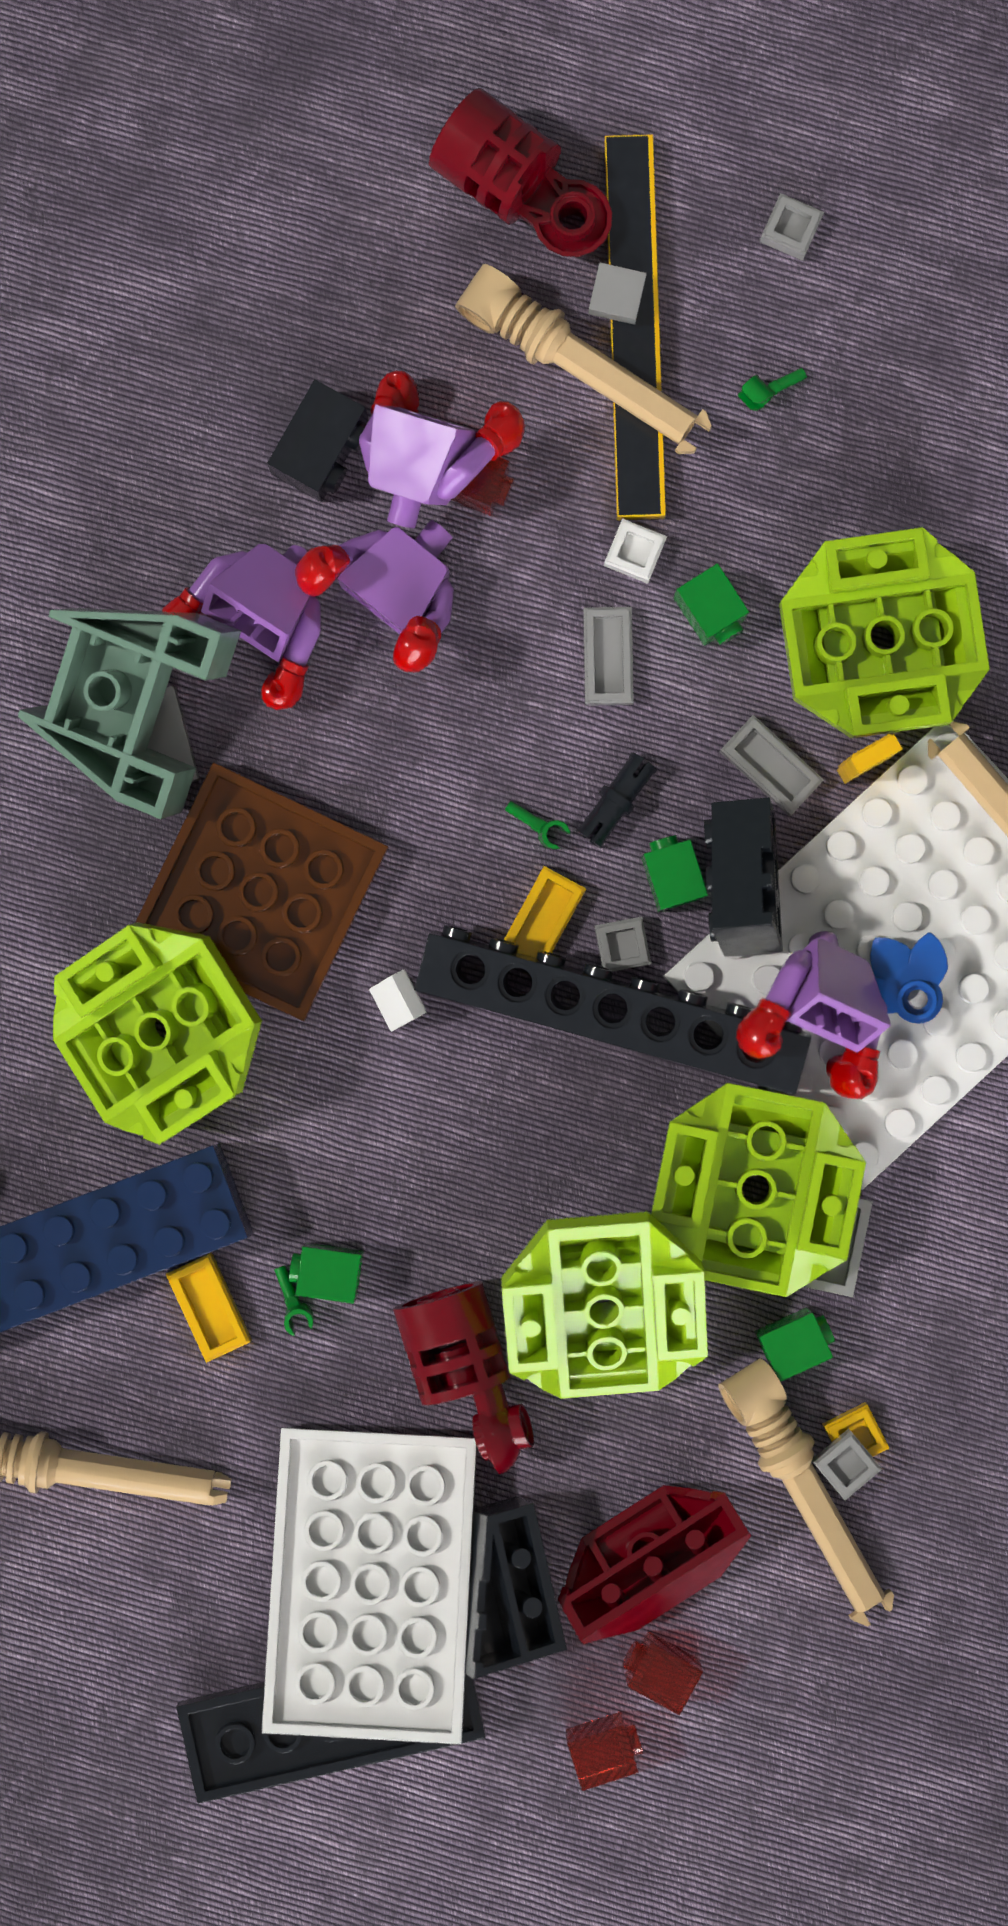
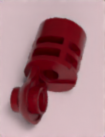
M482 88L473 90L456 107L443 126L431 150L429 166L432 170L465 194L471 195L484 208L493 211L506 224L511 225L519 218L523 219L535 228L539 240L550 251L564 257H580L593 252L606 240L611 229L612 210L607 197L600 189L584 180L566 179L554 170L561 153V147L557 142L547 138L535 126L525 122L517 113ZM576 215L582 218L585 224L578 229H568L560 221L566 216Z
M475 1281L445 1288L394 1307L393 1311L422 1405H435L473 1395L478 1414H474L472 1418V1428L478 1451L484 1460L491 1461L494 1469L499 1474L509 1471L519 1458L521 1450L533 1447L534 1434L525 1406L523 1404L509 1406L502 1383L510 1379L511 1375L506 1364L483 1282ZM466 1339L465 1342L439 1349L440 1346Z

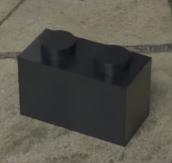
M314 379L267 462L271 475L322 503L327 492L329 491L334 494L343 482L347 472V468L343 464L351 450L358 452L361 449L359 438L368 421L366 407Z

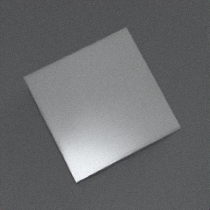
M780 193L759 242L803 261L824 212Z
M599 262L588 314L635 325L647 273Z
M643 917L594 926L602 967L611 969L614 972L651 964Z
M849 1428L812 1459V1462L844 1500H847L882 1470L880 1465Z

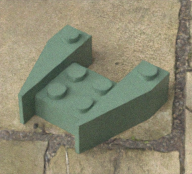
M90 608L50 610L48 617L72 626L48 707L43 705L21 709L18 717L117 802L158 819L182 813L196 767L147 748L171 672L174 667L203 680L226 677L241 630L198 613Z

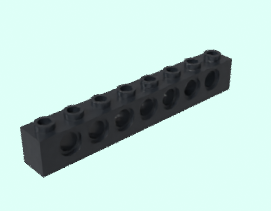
M444 925L442 932L435 930L428 935L414 988L416 991L796 1095L812 1037L811 1033L802 1031L803 1028L785 1021L780 1033L782 1045L778 1052L768 1058H752L739 1047L736 1033L740 1022L753 1008L731 1002L727 1003L726 1010L707 1005L708 996L680 989L678 996L659 992L660 983L641 977L632 976L631 984L612 979L613 970L598 965L585 963L583 970L564 966L565 957L538 950L536 958L517 953L519 945L498 938H491L489 945L471 940V931L455 926ZM466 955H475L483 961L485 974L481 980L472 981L463 975L461 963ZM522 968L529 972L532 977V988L528 993L519 994L509 987L507 977L511 969ZM560 981L574 983L580 992L578 1004L566 1007L558 1003L554 996L556 984ZM617 994L623 997L628 1007L627 1014L623 1018L616 1020L606 1017L601 1009V1000L604 996ZM656 1007H665L674 1014L675 1026L668 1032H657L648 1023V1013ZM705 1020L717 1022L723 1030L721 1041L715 1045L702 1044L695 1035V1027L700 1022Z

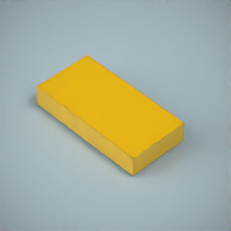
M888 734L849 756L838 766L837 771L844 784L884 763L901 751L902 747L894 734Z
M544 866L504 940L518 944L517 953L536 958L538 950L552 953L586 888Z
M212 1252L166 1274L206 1363L252 1341Z

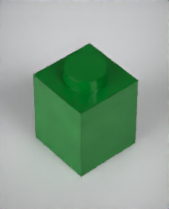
M718 563L676 589L673 599L704 646L715 639L719 645H722L744 630L740 623L745 621L749 611Z
M673 835L649 843L651 852L643 854L641 859L658 912L701 900L708 896L691 839L679 843L677 835Z
M306 1242L302 1246L301 1254L293 1253L289 1282L297 1283L295 1296L354 1304L358 1294L364 1251Z
M807 1307L754 1331L770 1367L780 1382L833 1358L828 1345L835 1342V1339L825 1317L822 1314L815 1318L813 1312Z

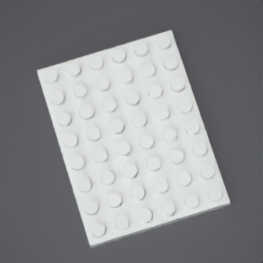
M950 725L933 727L778 870L783 952L724 957L718 942H711L710 934H708L663 975L678 993L680 989L708 996L707 1005L726 1010L727 1003L731 1002L754 1009L757 1008L760 999L766 998L788 957L795 951L803 950L808 945L809 938L817 932L829 931L837 936L839 947L866 959L870 965L871 947L876 937L895 939L906 944L910 949L928 932H931L939 939L948 959L947 973L939 984L943 993L941 1010L935 1018L921 1024L908 1022L898 1013L888 1014L891 1026L879 1038L876 1049L881 1051L877 1060L879 1061L878 1082L871 1095L858 1100L845 1098L834 1092L830 1086V1077L826 1073V1064L830 1058L843 1054L846 1047L804 1028L802 1031L811 1033L812 1038L796 1095L765 1087L770 1092L826 1103L866 1161L861 1190L870 1184L1008 1056V837L937 755L933 760L929 758L928 740L930 738L942 751L959 737ZM964 733V734L969 738V740L975 745V747L981 752V754L987 759V761L993 766V768L999 773V775L1005 780V782L1008 784V778H1007V777L998 769V767L986 756V754L973 742V740H972L966 733ZM917 989L910 993L909 1000L913 1006L923 1007L927 1004L928 997L924 991ZM712 1020L704 1021L720 1039L723 1038V1030L717 1022Z

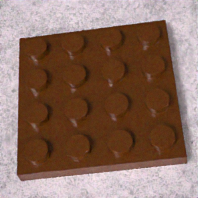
M213 762L135 923L210 936L245 994L305 1022L389 847Z

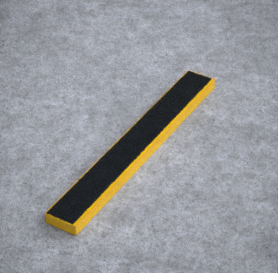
M653 134L605 136L606 197L612 210V226L607 236L608 264L647 273L635 325L610 319L611 359L661 391ZM613 402L617 520H622V518L625 520L665 519L663 434Z

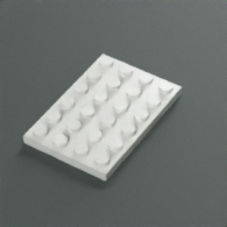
M281 1428L262 1733L461 1744L477 1452L475 1438Z

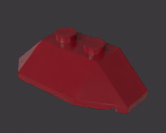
M663 1485L581 1538L568 1572L565 1587H562L558 1601L583 1644L637 1631L720 1578L750 1539L751 1534L725 1492H708L693 1488Z

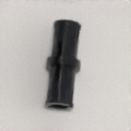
M631 752L629 759L609 787L605 785L598 793L601 799L582 825L576 830L578 834L586 839L599 823L600 827L589 842L602 849L604 842L624 814H631L635 808L632 802L651 776L657 771L650 762H647L634 777L633 774L644 760L643 757L634 752Z

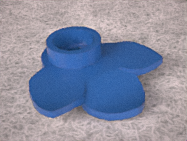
M928 932L910 949L906 944L895 939L876 937L871 947V967L881 996L886 1003L887 1013H898L904 1020L916 1024L926 1023L935 1018L943 1004V993L939 984L948 970L947 955L939 939L931 932ZM919 989L927 994L928 1002L925 1006L915 1007L911 1004L909 995L913 990Z

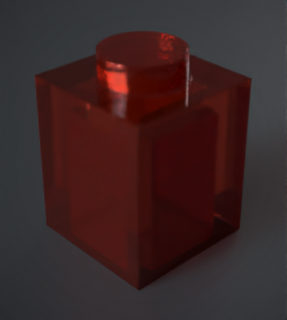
M498 457L496 461H489L479 474L451 500L491 516L496 503L502 506L506 504L515 479L508 476L509 461Z
M650 1631L647 1632L642 1643L636 1640L633 1642L622 1664V1667L627 1669L625 1673L627 1687L679 1716L703 1673L700 1660L697 1657Z
M621 1711L566 1729L567 1745L582 1791L639 1773L636 1756L644 1754L636 1725L633 1724L626 1727Z

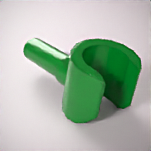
M800 368L777 380H773L769 385H766L756 374L742 386L738 397L749 409L759 411L774 395L805 380L806 373L803 368Z
M510 801L505 809L506 812L537 832L540 843L548 849H560V847L550 843L547 839V831L551 826H557L564 833L570 834V830L564 822L559 820L546 822L513 801Z
M286 1266L274 1269L287 1307L284 1318L286 1331L291 1336H295V1328L290 1320L295 1314L306 1316L308 1325L312 1329L314 1321L313 1310L306 1303L300 1302L298 1296H295L296 1293L292 1282H289Z

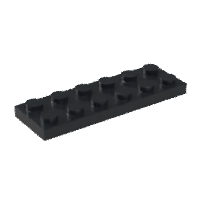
M465 1674L461 1744L486 1738L475 1682L467 1674ZM265 1682L179 1701L176 1706L197 1804L458 1745L262 1733Z

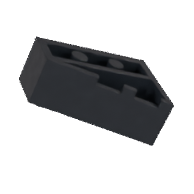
M771 798L712 802V819L704 820L707 849L712 848V865L706 867L708 893L712 895V912L708 916L711 942H718L724 957L783 952L776 818Z
M512 1497L473 1510L465 1674L473 1679L567 1650L534 1503L519 1497Z

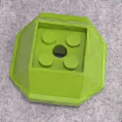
M923 527L825 541L779 603L793 700L851 739L949 725L990 670L975 572L953 553L937 542L938 540ZM883 627L890 631L894 639L891 649H880L874 645L871 640V630L873 628Z
M137 922L126 926L54 976L56 1002L53 1015V1041L104 1123L141 1135L143 1139L160 1145L243 1092L262 1020L210 936ZM156 1018L165 1026V1038L161 1037L156 1030Z
M725 1083L669 1121L651 1215L702 1261L705 1281L787 1297L847 1260L866 1161L825 1102ZM753 1175L765 1177L769 1185L768 1194L759 1202L747 1201L742 1194L744 1181Z
M649 1212L546 1220L501 1277L509 1373L522 1380L527 1378L542 1390L560 1399L659 1391L678 1378L690 1365L694 1367L708 1357L705 1281L702 1261ZM601 1299H608V1300H610V1301L604 1302V1303H597V1302H596V1301L601 1300Z

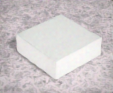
M622 518L604 566L648 584L667 536Z
M405 970L391 975L369 989L391 1032L427 1013Z

